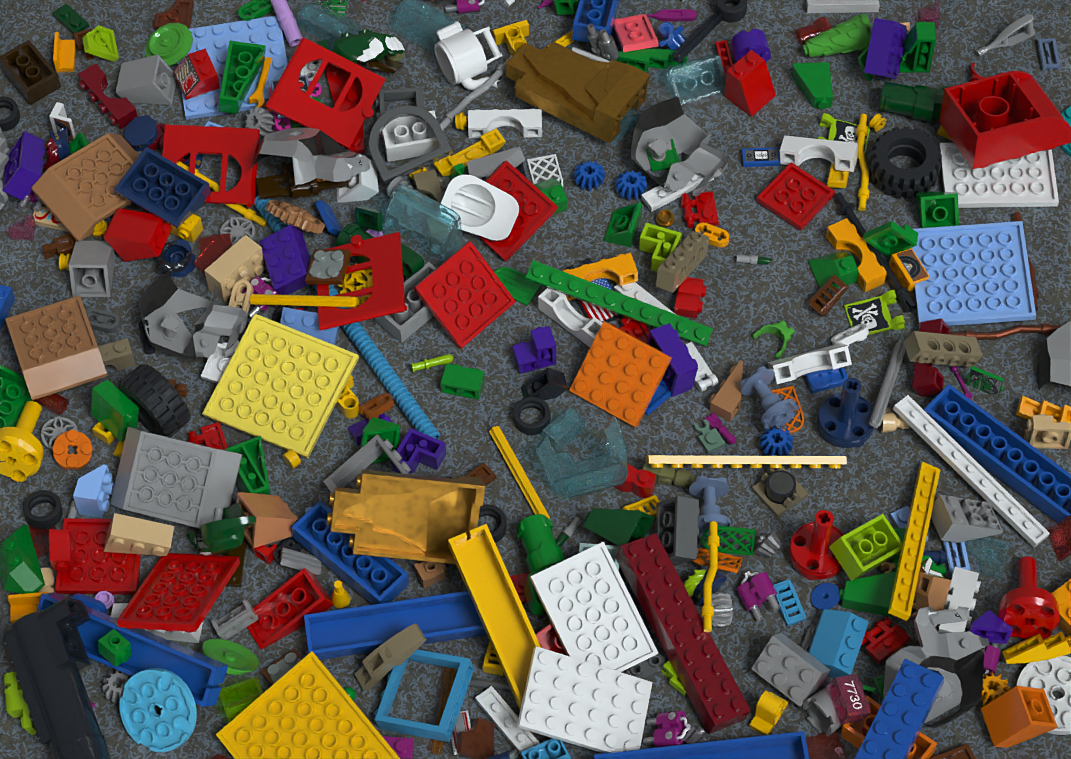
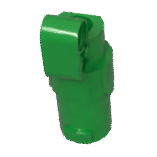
M536 514L519 522L516 535L522 541L527 556L526 565L530 573L523 586L526 601L533 614L543 615L546 611L543 604L540 603L541 600L529 577L566 559L562 549L557 546L552 532V522L545 515Z

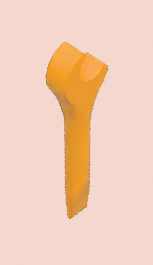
M265 57L258 86L249 97V103H257L256 107H265L264 88L272 58Z

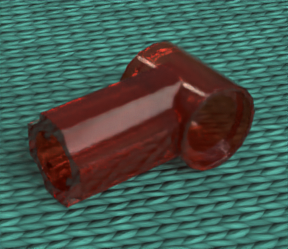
M820 17L813 24L796 29L797 39L801 44H804L805 41L831 29L832 26L826 17Z
M57 393L33 400L58 415L63 414L69 404L68 399Z

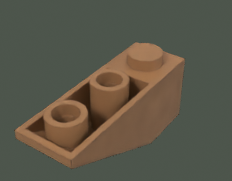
M742 360L739 361L737 366L733 365L729 372V377L721 382L718 393H714L709 401V404H711L710 412L715 413V415L728 422L732 421L740 409L741 386L739 384L742 381Z
M920 572L915 591L917 612L920 608L931 607L933 611L943 610L951 580L938 575Z

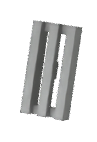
M287 548L282 549L280 565L297 570L306 568L315 575L320 574L321 561L315 556Z

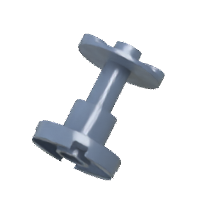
M762 366L751 377L743 379L739 385L741 386L740 392L742 395L747 396L758 392L763 400L761 405L766 411L761 418V423L765 429L771 430L770 427L776 426V428H779L793 419L795 416L793 412L795 409L798 411L799 407L793 399L781 400L777 393L770 391L768 385L774 379L775 372L773 369H767L765 366Z
M698 476L696 481L689 486V492L693 496L704 498V505L700 508V516H698V538H701L703 531L709 527V523L712 521L717 522V526L731 527V520L721 515L720 506L716 505V498L725 495L729 491L727 479L724 477L707 478L706 476ZM725 531L720 533H724V537L728 535Z

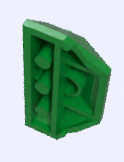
M26 524L11 534L0 545V578L3 588L6 591L17 594L36 593L45 586L29 527Z

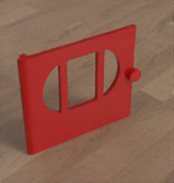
M302 38L265 107L268 111H274L306 128L319 129L341 146L350 149L365 118L369 119L373 116L374 111L371 107L386 79L306 38ZM322 60L306 93H303L299 86L300 71L308 63ZM328 63L350 73V77L333 108L310 97ZM355 78H357L362 87V97L355 107L340 112L339 108Z
M165 124L163 153L161 156L177 164L180 159L190 154L189 172L195 175L197 154L222 155L220 191L211 192L204 203L247 205L248 208L251 205H255L258 162L254 167L253 163L259 148V129ZM231 156L239 163L242 174L238 184L233 189L226 191L228 157Z
M400 232L363 240L360 235H354L351 238V243L328 248L347 249L352 253L351 256L368 258L369 262L348 266L346 274L372 268L373 286L334 295L360 297L371 294L363 304L355 308L339 309L336 307L318 306L320 331L407 310L404 294ZM317 284V296H330L329 285Z

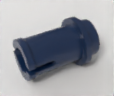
M940 549V551L923 552V556H930L934 563L942 564L947 562V551Z

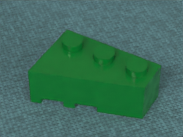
M916 22L909 31L906 39L903 41L904 53L899 62L900 73H930L936 41L934 22Z
M258 436L226 448L225 450L242 454L236 480L240 491L269 495L270 486L262 447V437Z

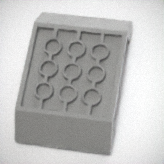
M128 427L110 505L201 528V525L214 521L216 508L224 509L231 505L242 454Z

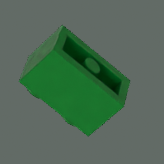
M446 364L441 380V393L479 400L485 381L484 371L477 368L462 367L458 364Z

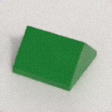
M637 202L613 210L603 241L631 248L641 221L642 203Z
M372 417L363 430L361 448L378 434L384 441L386 439L390 441L394 446L391 449L392 451L394 449L397 451L400 425ZM384 452L372 463L389 461L390 458Z

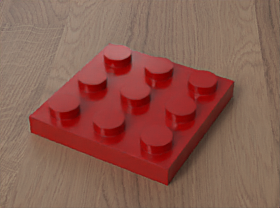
M791 162L757 196L756 202L802 231L835 196L836 191Z

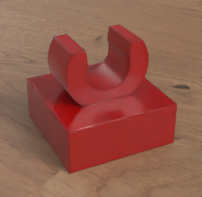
M274 543L271 547H266V545L256 548L252 547V551L255 556L269 565L274 560L273 553L277 545Z

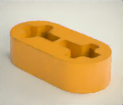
M699 223L696 226L695 232L700 233V231L706 230L703 235L709 237L710 245L720 248L728 245L729 233L726 230L708 223Z

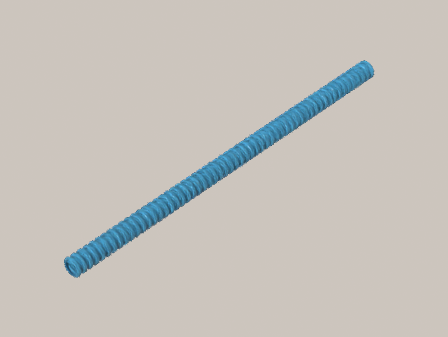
M258 195L255 198V206L274 233L289 226L280 221L279 217H275L267 211L266 206L271 199H260ZM312 284L313 288L317 292V284ZM329 285L330 296L338 295L339 293L334 286ZM336 307L339 309H349V307ZM355 322L342 325L343 330L346 331V334L349 335V338L358 348L359 352H361V355L370 365L371 369L380 378L389 394L393 396V399L399 405V408L402 409V412L405 413L412 426L415 427V430L439 439L440 433L433 423L430 422V419L427 418V415L418 405L417 401L414 400V397L411 396V393L402 383L399 376L395 374L389 362L386 361V358L370 336L367 335V332L364 331L361 324Z

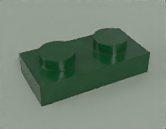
M67 3L52 13L53 17L73 35L89 27V23Z

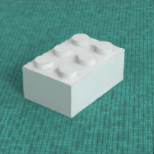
M434 110L428 111L436 118ZM398 117L389 122L381 133L388 162L423 156L440 148V144L430 125L418 117Z

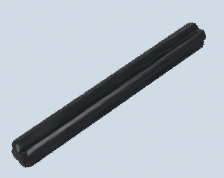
M714 13L672 55V60L680 63L722 21L721 14Z

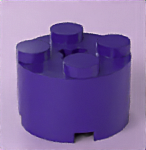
M751 29L750 32H745L743 30L732 38L731 47L735 63L750 50L754 51L766 62L771 59L768 41L763 31Z

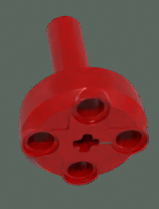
M828 510L818 511L814 522L801 526L794 533L790 541V561L793 567L808 580L828 579L837 575L843 569L839 561L834 558L835 555L829 546L844 535L837 527L833 526L834 517ZM801 543L803 546H797L795 544ZM812 566V567H815L816 569H815V570H810L808 567Z
M1025 556L1018 560L1019 588L1013 589L1003 596L999 604L998 617L1012 627L1010 637L1029 639L1040 634L1042 639H1046L1052 635V631L1057 627L1060 620L1058 602L1050 592L1037 587L1036 560L1033 557Z

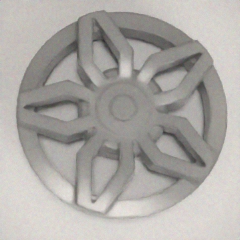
M231 217L220 229L222 242L230 248L243 236L247 235L254 240L256 235L252 221L243 217ZM250 229H252V235L248 233ZM224 236L230 237L229 242L224 238Z
M60 416L47 421L41 430V439L44 446L53 451L52 442L59 435L68 432L67 429L73 428L71 430L78 432L75 423L68 418ZM57 422H60V424H61L60 427H57V426H56V425H57ZM44 435L50 438L49 444L46 442Z

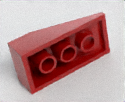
M304 568L253 608L259 620L249 625L247 629L262 650L305 625L304 615L326 612L334 603L316 576Z

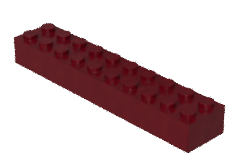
M655 533L621 545L615 558L707 733H714L745 720L751 710L710 633L704 632V622L657 534Z

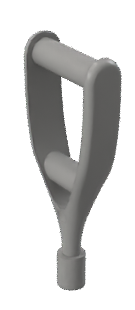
M1027 14L1007 26L991 44L976 50V53L980 57L991 49L1013 46L1031 38L1036 33L1033 27L1034 17L1031 14ZM1026 25L1025 31L1008 38L1011 34H1013L1014 32H1016L1017 30Z

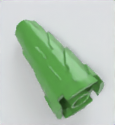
M865 13L859 14L805 41V45H802L805 56H830L858 50L864 51L870 44L872 33L867 15Z

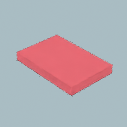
M646 14L615 19L613 30L623 52L658 46V39Z

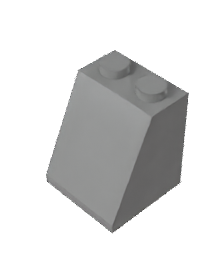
M159 55L122 63L116 93L121 98L126 97L130 102L172 105L177 79L167 63Z
M76 240L69 262L73 297L79 295L80 297H111L115 250L107 241L77 242Z

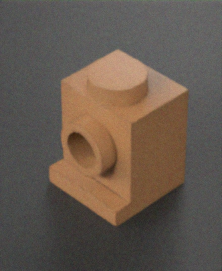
M424 561L414 564L415 574L423 588H427L445 579V571L447 570L445 563Z

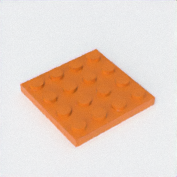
M603 321L569 391L630 425L638 427L673 357Z

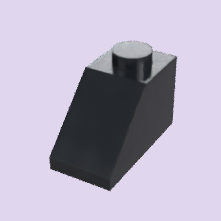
M546 368L524 384L521 389L524 398L538 397L542 400L557 398L568 390V386L563 372Z

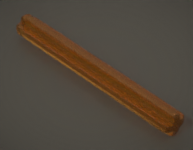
M444 667L435 725L437 726L440 724L454 683L456 671L454 668ZM432 739L431 753L441 755L444 741Z

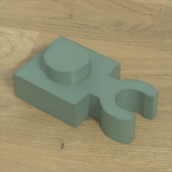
M706 419L703 420L704 428H700L697 423L694 424L696 433L701 434L698 436V440L707 454L725 446V442L716 428L709 429V422Z

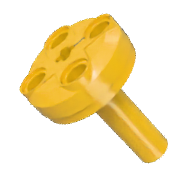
M35 401L26 402L16 427L0 428V474L11 477L17 482H23L27 477L37 473L43 461V446L32 434L42 411L39 403Z

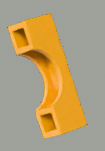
M846 218L827 227L826 238L835 250L849 251L859 259L860 265L858 267L857 282L864 292L885 283L887 275L885 268L877 262L875 254L872 251L870 252L866 241L858 235L854 224H851Z
M631 253L619 254L610 259H602L571 270H563V272L589 282L606 278L622 286L638 281V270ZM566 295L568 301L576 299L574 297Z

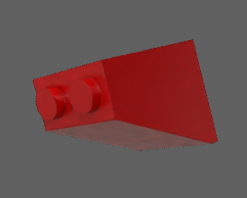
M750 50L726 71L724 97L750 117L776 96L766 61L754 51Z
M119 208L116 210L103 237L124 262L160 256L172 227L168 222L154 214Z

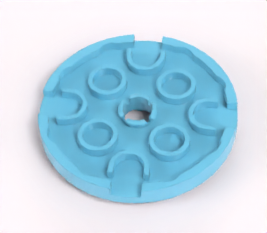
M149 668L136 673L126 682L123 696L119 702L120 715L126 731L136 743L143 744L151 751L167 752L181 746L190 738L196 725L197 709L189 687L179 676L166 669ZM155 705L162 708L161 715L156 713Z

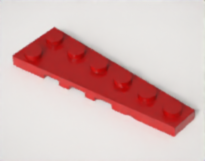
M327 64L325 73L335 105L350 77V73L340 70L332 64ZM355 78L341 104L340 112L350 110L359 103L362 97V90L357 78ZM363 124L350 147V152H356V154L365 153Z

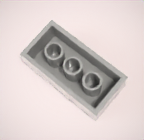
M430 262L404 282L407 310L375 318L377 323L401 343L434 316L413 289L436 269Z

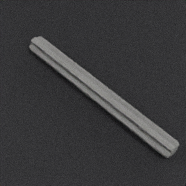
M899 340L895 345L869 421V425L874 428H878L881 425L906 351L903 340Z

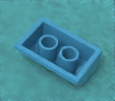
M822 610L808 653L831 670L828 676L835 680H844L852 673L869 622L851 612Z

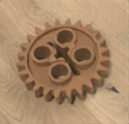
M269 200L266 206L267 211L275 217H279L280 221L306 232L321 234L325 227L324 222L316 219L317 217L311 216L310 212L298 206H292L289 203L277 200Z

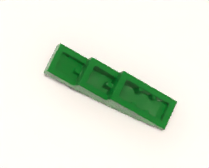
M640 49L629 52L619 51V57L615 61L632 65L644 72H648L649 67L667 70L669 65L687 68L688 55L680 63L672 60V55L676 50Z

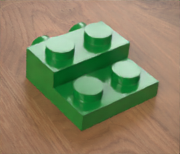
M890 221L864 233L863 240L887 257H891L892 254L917 246L919 233L907 224L898 226L893 221Z

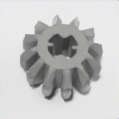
M256 107L255 109H250V114H246L247 120L243 121L247 124L245 128L259 129V139H263L266 134L273 131L272 125L275 123L272 120L274 116L267 109Z
M722 592L712 593V606L714 607L712 625L718 627L730 625L733 614L730 595Z
M116 670L115 674L109 672V678H104V686H102L103 692L106 693V699H112L114 704L123 696L124 685L132 677L126 673H120L119 670Z

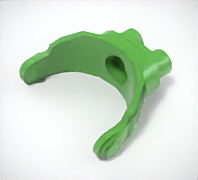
M781 320L779 323L776 322L773 325L763 326L753 334V338L756 339L764 333H773L779 336L783 341L782 349L775 355V358L779 359L795 331L792 327L788 328L786 322Z

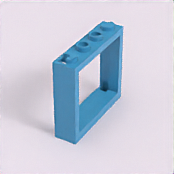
M417 649L402 665L394 666L392 672L388 674L386 689L382 691L380 706L374 714V720L379 729L450 742L475 669L469 658ZM408 660L458 669L439 726L388 717Z

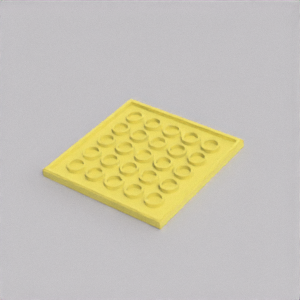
M254 314L202 414L207 418L253 437L261 436L263 441L285 450L292 449L297 455L308 459L359 359V355Z

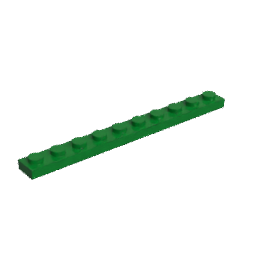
M532 260L526 276V280L652 328H658L670 323L673 329L677 330L679 338L705 348L713 328L534 260Z

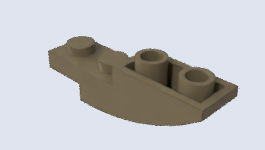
M417 623L412 624L388 639L362 661L364 665L355 673V676L364 691L372 689L394 666L402 665L426 641Z

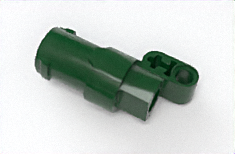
M885 81L879 110L909 115L911 119L932 122V119L940 121L944 89L951 86H942L938 91V88L915 85L913 87Z
M350 223L340 232L336 241V247L351 243V238L354 235H360L363 240L375 237L360 228L358 224ZM401 243L404 279L413 276L425 266V262L418 253ZM351 256L358 264L370 261L363 256Z

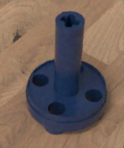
M846 379L843 383L842 392L828 397L822 403L818 412L817 427L821 438L838 447H861L870 438L874 429L873 426L869 425L873 408L865 398L860 396L861 383L858 379Z

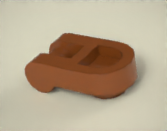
M383 393L374 397L359 407V414L366 417L369 421L372 417L378 418L379 415L389 411L394 406L393 396L389 393Z

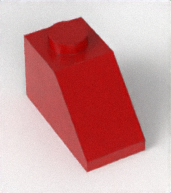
M49 529V552L53 570L59 572L74 570L76 546L70 530Z

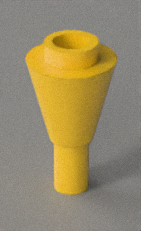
M335 581L334 591L330 599L334 603V607L344 608L349 605L351 597L343 588L342 582Z

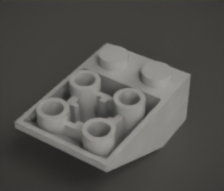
M940 494L933 504L931 518L941 540L959 543L998 535L1003 532L992 506L988 502Z

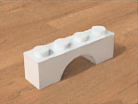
M468 110L469 138H480V136L497 127L511 126L519 130L523 137H542V110Z
M784 136L780 148V163L789 165L792 162L799 166L808 159L823 158L829 160L834 165L835 170L854 172L858 158V143Z
M547 288L538 296V309L591 347L602 325L600 320L596 317L592 319L583 317L570 305L565 294Z
M840 343L768 362L769 369H773L775 372L772 381L780 384L795 380L799 376L810 372L837 369L852 365L848 346Z

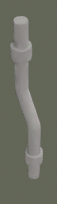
M507 60L496 68L494 74L483 85L467 95L452 111H449L444 116L445 119L440 123L442 131L455 121V115H458L470 102L487 91L501 76L506 74L505 64Z

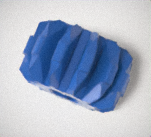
M588 159L587 163L581 161L580 165H576L573 177L576 185L581 186L582 190L588 187V190L591 191L592 187L597 190L599 185H603L605 172L602 165H598L597 161L591 163Z
M634 169L631 172L625 170L624 174L619 173L618 179L615 181L617 194H620L622 199L627 196L628 201H630L631 197L637 201L638 196L644 194V191L647 189L645 176H642L641 171L635 173Z
M772 426L771 430L766 429L764 431V434L760 437V448L764 450L765 456L769 454L771 456L789 455V451L793 449V437L789 435V430L782 431V426L779 429H775Z

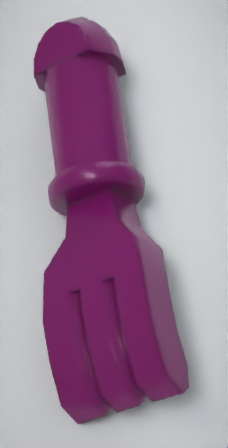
M715 413L704 418L709 422V426L712 429L716 428L718 433L729 444L736 443V437L722 425V421Z

